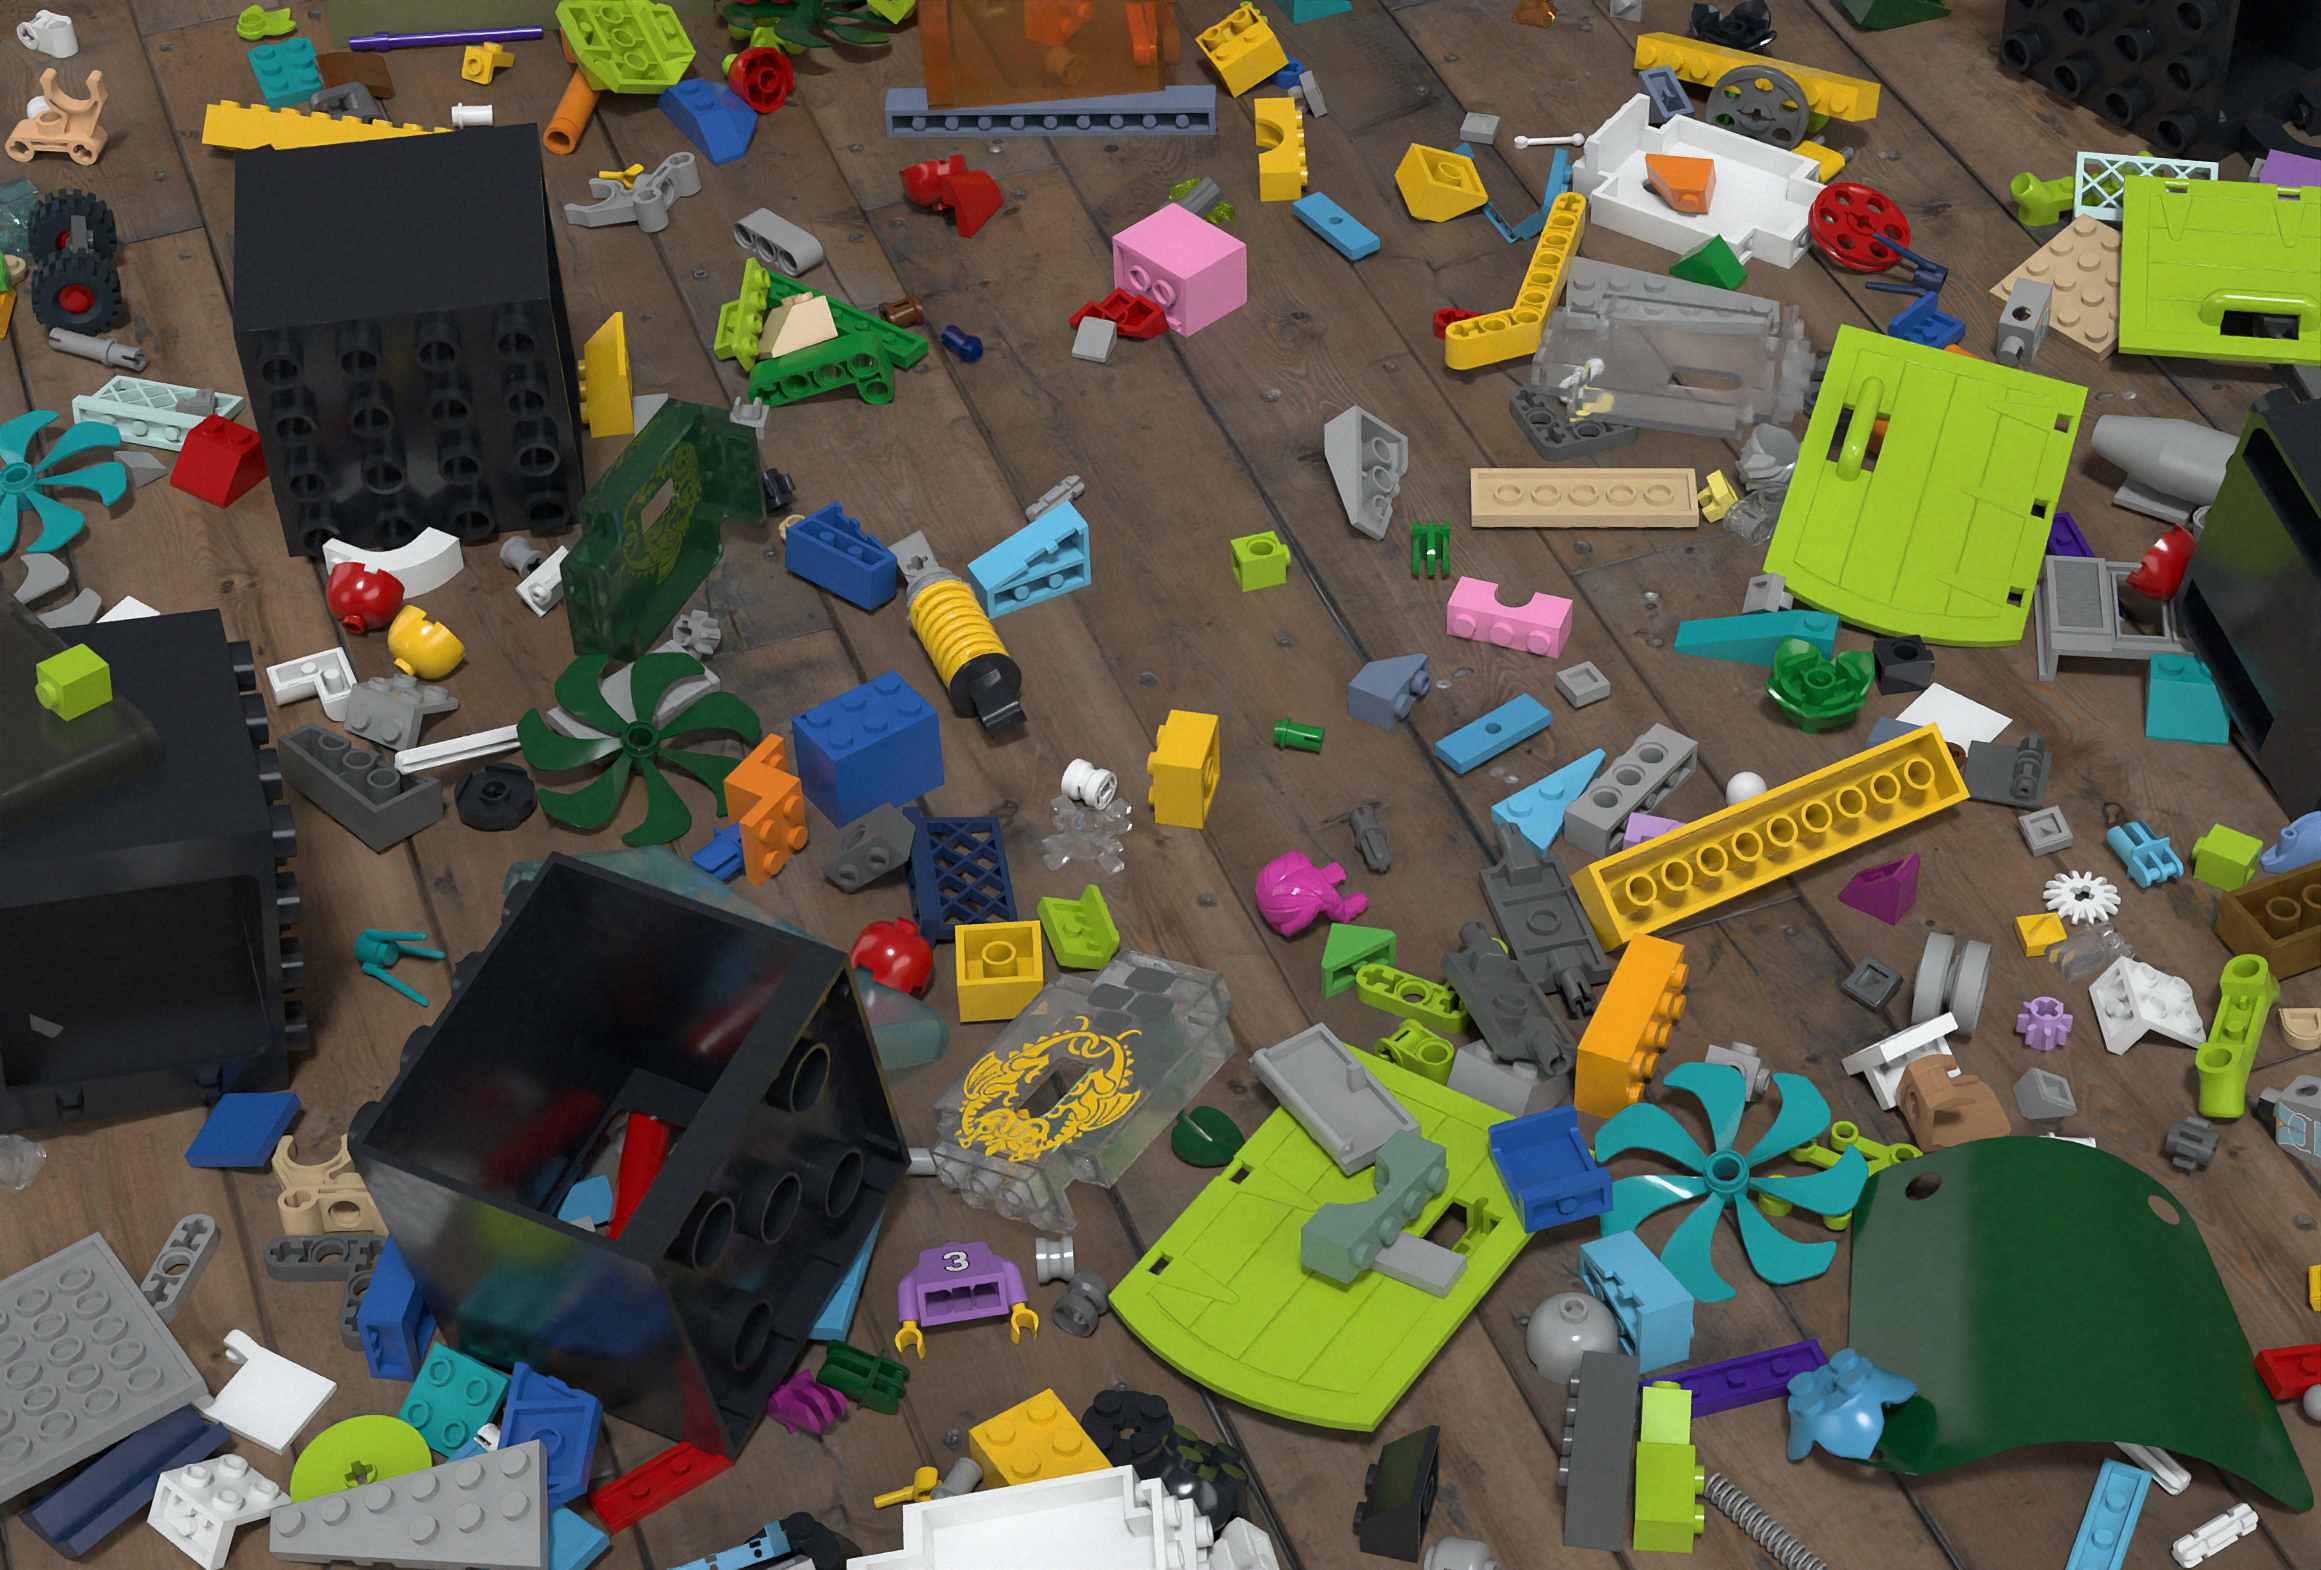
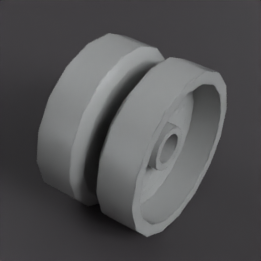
M1932 931L1927 940L1924 955L1920 959L1916 974L1911 1024L1917 1025L1943 1015L1945 1004H1947V1009L1952 1013L1958 1026L1957 1029L1950 1033L1973 1037L1988 979L1992 944L1970 940L1963 947L1961 955H1957L1954 964L1956 955L1954 936Z

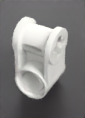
M41 10L36 14L35 19L29 23L23 22L17 26L19 39L29 49L38 50L57 58L72 56L79 50L73 24L68 16H61L47 10Z

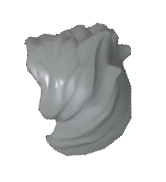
M1766 423L1757 425L1753 429L1751 438L1747 440L1745 447L1740 451L1742 452L1740 461L1735 462L1738 471L1741 473L1739 475L1740 483L1742 485L1746 484L1748 492L1757 490L1760 495H1765L1774 501L1785 500L1799 457L1798 451L1801 443L1787 429L1778 428Z

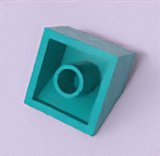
M2150 654L2145 682V739L2216 746L2228 745L2231 714L2216 690L2215 684L2210 679L2211 672L2203 662H2200L2198 657Z

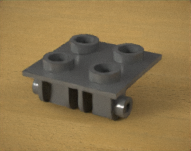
M2029 732L2021 739L2020 748L1971 740L1963 778L1970 798L2043 809L2053 753L2044 752L2046 743L2041 734Z

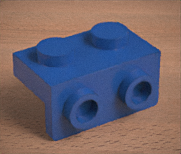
M1930 291L1920 300H1916L1903 313L1895 316L1888 326L1887 333L1891 337L1944 350L1948 345L1954 344L1965 336L1966 323L1938 311L1939 294Z

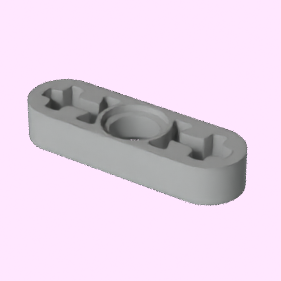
M202 1213L191 1214L177 1223L139 1288L165 1325L177 1318L219 1245L220 1239L213 1218L209 1215ZM173 1265H189V1268L182 1274H166V1271Z

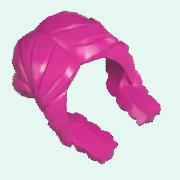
M1299 849L1286 852L1263 867L1258 874L1255 889L1256 904L1260 912L1273 926L1275 931L1284 934L1286 937L1296 934L1300 929L1309 925L1319 911H1323L1332 921L1348 924L1350 918H1355L1358 913L1364 912L1365 908L1369 906V899L1360 891L1349 894L1342 899L1334 888L1346 879L1344 869L1339 863L1333 862L1323 869H1318L1312 865L1308 856Z

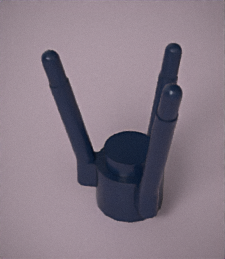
M1877 232L1873 233L1874 239L1918 265L1913 277V281L1918 283V287L1866 282V288L1915 294L1920 297H1924L1930 291L1940 293L1949 272L1948 268L1920 257Z

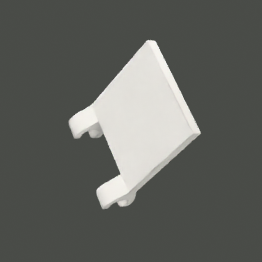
M232 1330L223 1341L224 1345L229 1347L226 1351V1357L233 1363L242 1364V1368L215 1399L207 1393L190 1404L200 1418H206L214 1423L221 1421L226 1429L282 1455L337 1390V1384L259 1346L240 1330Z

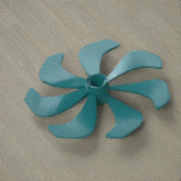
M38 409L12 419L0 427V456L7 465L0 472V556L9 551L16 540L19 511L35 508L43 521V534L34 544L26 549L29 554L55 551L77 535L85 526L83 514L44 496L42 493L43 485L75 486L94 490L102 496L104 506H110L127 492L126 470L118 462L102 463L80 471L38 479L37 476L55 463L88 448L98 446L119 447L122 439L118 427L95 421L78 423L65 432L49 454L34 469L25 462L29 443L39 430L59 419V414L53 411Z
M1685 1062L1663 1079V1085L1666 1087L1679 1088L1694 1093L1705 1107L1711 1121L1716 1145V1152L1712 1153L1709 1157L1703 1153L1692 1137L1671 1115L1654 1104H1632L1615 1115L1596 1133L1595 1154L1599 1164L1605 1163L1609 1158L1625 1149L1642 1148L1664 1154L1704 1177L1643 1175L1613 1182V1211L1599 1214L1602 1238L1627 1230H1631L1635 1234L1639 1223L1653 1212L1680 1201L1708 1194L1709 1197L1673 1233L1660 1256V1262L1694 1299L1704 1303H1714L1730 1300L1737 1295V1291L1719 1277L1711 1264V1242L1723 1207L1736 1206L1738 1221L1749 1259L1757 1274L1766 1281L1774 1284H1789L1826 1272L1837 1249L1834 1241L1814 1244L1793 1241L1772 1227L1746 1197L1749 1188L1826 1216L1844 1215L1851 1211L1859 1200L1868 1178L1869 1167L1862 1154L1853 1145H1848L1838 1162L1824 1172L1793 1178L1749 1177V1168L1815 1139L1828 1128L1831 1120L1828 1104L1815 1086L1804 1076L1789 1073H1775L1773 1075V1081L1777 1085L1783 1099L1782 1109L1768 1133L1744 1158L1741 1154L1734 1151L1733 1147L1746 1101V1081L1742 1074L1731 1066ZM1724 1175L1735 1177L1731 1181H1721L1718 1178Z

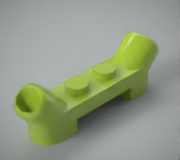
M2140 151L2136 155L2141 157H2153L2148 151ZM2123 167L2117 171L2123 178L2125 175H2140L2133 167ZM2159 169L2152 175L2154 177L2164 176V170ZM2096 171L2088 175L2095 180L2105 171ZM2022 172L2017 175L2010 184L2009 193L2011 198L2019 203V220L2029 226H2045L2058 223L2060 211L2073 209L2075 177L2067 176L2058 180L2042 182L2031 172ZM2111 177L2099 185L2110 197L2122 189ZM2093 191L2082 197V206H2093L2103 203ZM2123 196L2116 201V203H2117L2122 209H2123Z
M2244 954L2231 959L2224 967L2220 979L2222 991L2220 1005L2208 1042H2200L2195 1061L2200 1078L2198 1111L2203 1116L2239 1118L2245 1113L2246 1084L2269 1008L2278 1002L2281 995L2280 984L2277 978L2269 972L2267 961L2265 958L2255 954Z

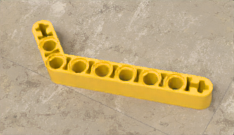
M1565 192L1557 195L1514 308L1454 322L1446 327V365L1458 370L1470 369L1535 353L1541 349L1584 234L1586 199L1583 195L1575 192Z

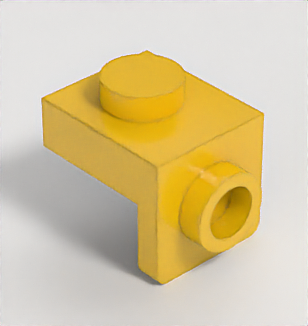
M484 42L483 46H466L461 76L464 79L489 85L491 84L494 66L513 67L515 54L502 51L503 45L493 42Z

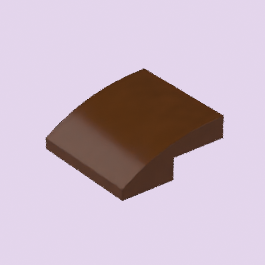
M334 52L315 57L314 64L322 90L351 82H360L367 86L371 95L390 100L394 87L383 56L362 52Z

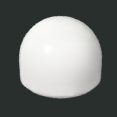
M1752 772L1736 774L1727 785L1726 803L1730 807L1767 792L1764 780Z

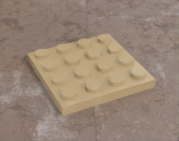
M2083 213L1989 291V301L2004 309L2018 277L2053 285L2048 335L2100 363L2118 348L2122 233ZM2026 310L2022 318L2023 321L2027 320L2031 315L2028 310Z

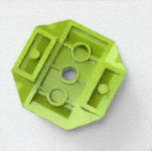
M562 0L555 11L562 25L565 40L592 91L663 94L667 88L679 83L696 54L671 6L662 3L655 5L649 0Z

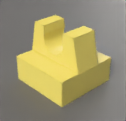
M1717 470L1707 476L1709 486L1697 494V498L1703 506L1702 511L1708 521L1712 523L1728 516L1733 523L1745 516L1735 490L1722 472Z

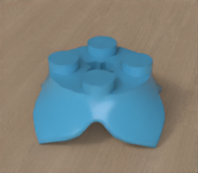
M1846 1348L1837 1352L1828 1364L1821 1366L1813 1373L1803 1372L1796 1375L1787 1385L1791 1393L1788 1400V1412L1791 1416L1786 1449L1788 1460L1792 1462L1804 1458L1809 1454L1812 1446L1818 1447L1819 1443L1827 1452L1839 1457L1869 1459L1883 1431L1884 1417L1881 1404L1888 1408L1890 1403L1899 1404L1907 1401L1919 1391L1918 1387L1911 1380L1897 1373L1885 1371L1875 1366L1866 1357H1859L1853 1348Z

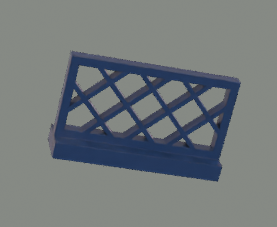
M903 807L902 814L916 826L908 861L903 863L913 922L920 926L918 933L928 940L932 950L935 949L936 939H956V925L991 923L985 918L992 912L1006 919L1007 922H1019L998 817H921L919 807ZM990 831L991 836L984 842H981L971 836L970 833ZM928 832H944L950 837L942 843L929 835ZM961 842L973 851L964 856L952 848ZM943 856L955 863V865L946 870L934 862ZM984 856L994 862L995 865L987 870L975 863V861ZM966 870L978 877V879L969 884L957 877V875ZM948 884L960 891V893L952 899L939 890ZM989 884L1001 891V893L992 898L980 889ZM971 898L984 907L975 913L962 904ZM950 913H954L966 920L963 924H944V918Z

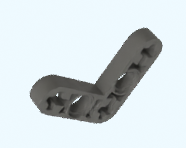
M1523 386L1514 389L1510 393L1509 411L1511 416L1538 455L1544 460L1550 462L1565 461L1626 446L1638 439L1639 419L1631 412L1616 411L1563 424L1538 389ZM1541 422L1547 423V425H1534L1533 423ZM1582 435H1594L1596 437L1585 438Z
M380 1235L284 1236L272 1240L265 1247L263 1258L267 1272L274 1280L281 1282L347 1281L338 1320L339 1331L346 1348L352 1351H364L356 1321V1316L363 1299L357 1297V1294L369 1286L374 1270L370 1269L369 1262L373 1261L374 1257L378 1255L375 1263L376 1268L387 1237ZM328 1253H339L342 1255L337 1262L332 1264H322L319 1262Z

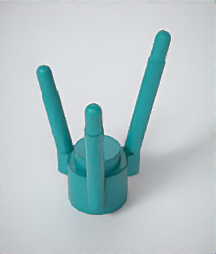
M372 928L363 931L358 936L354 946L355 959L358 962L364 963L362 967L363 973L376 976L424 1007L429 1005L427 998L381 968L393 965L399 953L443 960L446 954L442 951L396 942L426 941L428 938L426 933L379 931Z

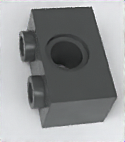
M888 801L829 834L820 869L845 892L850 893L908 861L916 826Z

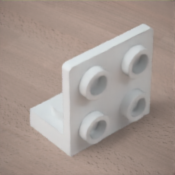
M2121 955L2089 987L2107 1049L2122 1056L2149 1029L2197 1049L2200 1042H2208L2203 1029V1021L2198 1015L2192 997V989L2180 977H2171L2153 969L2147 963H2138Z
M226 1454L219 1458L196 1464H188L181 1468L162 1472L147 1523L206 1570H216L223 1568L237 1525L271 1516V1509L290 1505L292 1501L291 1497L280 1490L275 1482L266 1479L248 1465L245 1459L234 1454Z

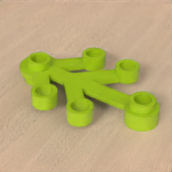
M1848 1121L1836 1122L1831 1129L1830 1144L1833 1148L1845 1152L1848 1145H1853L1862 1156L1872 1160L1866 1162L1869 1167L1868 1178L1875 1172L1893 1164L1924 1155L1918 1148L1910 1144L1896 1143L1887 1147L1859 1136L1858 1128ZM1844 1134L1849 1136L1850 1138H1842L1838 1135ZM1816 1138L1803 1144L1808 1146V1148L1795 1147L1788 1151L1789 1155L1797 1161H1809L1826 1169L1832 1168L1842 1156L1817 1146ZM1923 1174L1914 1178L1908 1185L1915 1183ZM1772 1175V1176H1770V1177H1768V1178H1787V1177H1785V1176H1783V1175ZM1760 1191L1758 1194V1205L1768 1215L1784 1216L1793 1209L1794 1204ZM1852 1210L1842 1217L1823 1215V1222L1830 1229L1843 1230L1850 1224Z

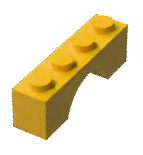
M1294 97L1254 99L1256 145L1272 149L1259 154L1261 202L1300 200L1301 186H1307L1301 110H1295Z

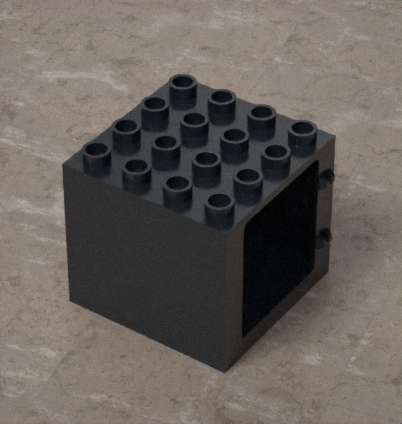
M2006 0L1998 62L2007 66L2012 71L2018 72L2056 92L2061 97L2069 99L2103 117L2112 124L2120 126L2150 142L2166 153L2182 160L2218 163L2237 152L2242 123L2274 117L2283 126L2294 119L2293 109L2297 105L2299 91L2321 87V0ZM2222 111L2226 116V121L2219 124L2220 112Z
M537 122L235 154L233 335L289 557L307 555L325 557L322 546L331 538L360 549L385 546L401 548L415 540L428 527L457 538L475 540L489 534L533 529L552 531L562 526L588 523L575 345Z
M219 608L0 634V1134L220 1100L223 1094L266 1093L290 1089L287 1054L309 1050V1037L303 1002L301 999L284 1002L283 994L295 993V989L305 988L304 964L298 936L280 938L282 931L291 930L292 924L301 923L300 899L294 871L278 873V867L287 866V858L297 857V841L290 804L274 806L273 803L276 800H283V786L276 748L260 749V745L269 744V728L263 694L261 692L240 695V692L256 690L255 668L249 640L227 642ZM83 643L109 664L113 700L66 722L52 709H46L40 703L35 690L38 684L36 664ZM30 1014L60 1025L64 1029L54 1039L31 1029Z
M552 851L532 881L523 879L517 882L510 890L502 909V925L482 953L473 951L460 962L452 981V997L433 1025H422L411 1033L401 1053L400 1073L380 1102L369 1101L357 1111L348 1130L347 1151L448 1347L510 1373L514 1371L515 1362H523L529 1365L532 1371L546 1378H549L551 1375L565 1382L570 1389H580L597 1397L603 1406V1410L678 1441L689 1442L693 1447L715 1456L718 1454L724 1456L733 1463L768 1405V1401L777 1390L904 1177L912 1160L848 953ZM634 1112L685 1131L617 1240H612L553 1217L552 1214L613 1120L622 1113Z

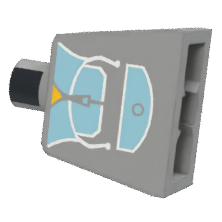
M2020 277L2017 278L1998 325L1996 356L1998 361L2004 366L2013 367L2018 363L2023 365H2031L2048 336L2053 285ZM2026 310L2031 313L2030 317L2027 320L2021 321Z
M2306 1074L2300 1075L2283 1092L2267 1087L2259 1098L2258 1111L2276 1118L2277 1144L2280 1148L2321 1171V1078Z

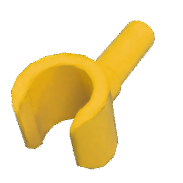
M635 164L624 172L600 171L599 178L618 180L628 189H632L638 176L637 174L644 170V168L640 164Z
M934 1467L919 1468L915 1472L914 1485L874 1497L876 1508L879 1509L906 1500H915L917 1503L931 1501L933 1488L936 1485L942 1484L941 1480H937V1469Z

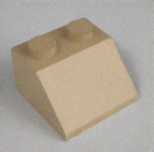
M812 291L781 299L783 306L771 310L760 334L758 343L759 353L756 356V360L775 358L837 337L838 333L826 296L813 297Z

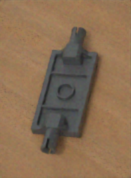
M1505 823L1501 824L1496 828L1494 837L1502 850V860L1495 867L1479 870V884L1512 960L1523 961L1543 993L1564 990L1573 1012H1581V1007L1577 1000H1580L1584 1010L1588 1011L1597 1002L1596 995L1592 991L1590 984L1610 981L1611 967L1559 855L1541 857L1529 845H1526L1517 823H1509L1513 834L1509 833Z
M1474 921L1465 922L1459 929V938L1466 945L1467 949L1462 953L1445 951L1440 967L1494 1053L1503 1059L1511 1061L1518 1060L1519 1058L1538 1060L1542 1063L1545 1072L1552 1075L1553 1072L1555 1075L1565 1074L1571 1067V1064L1576 1065L1577 1048L1579 1045L1523 961L1510 960L1499 941L1492 940L1483 923L1479 921L1476 924Z

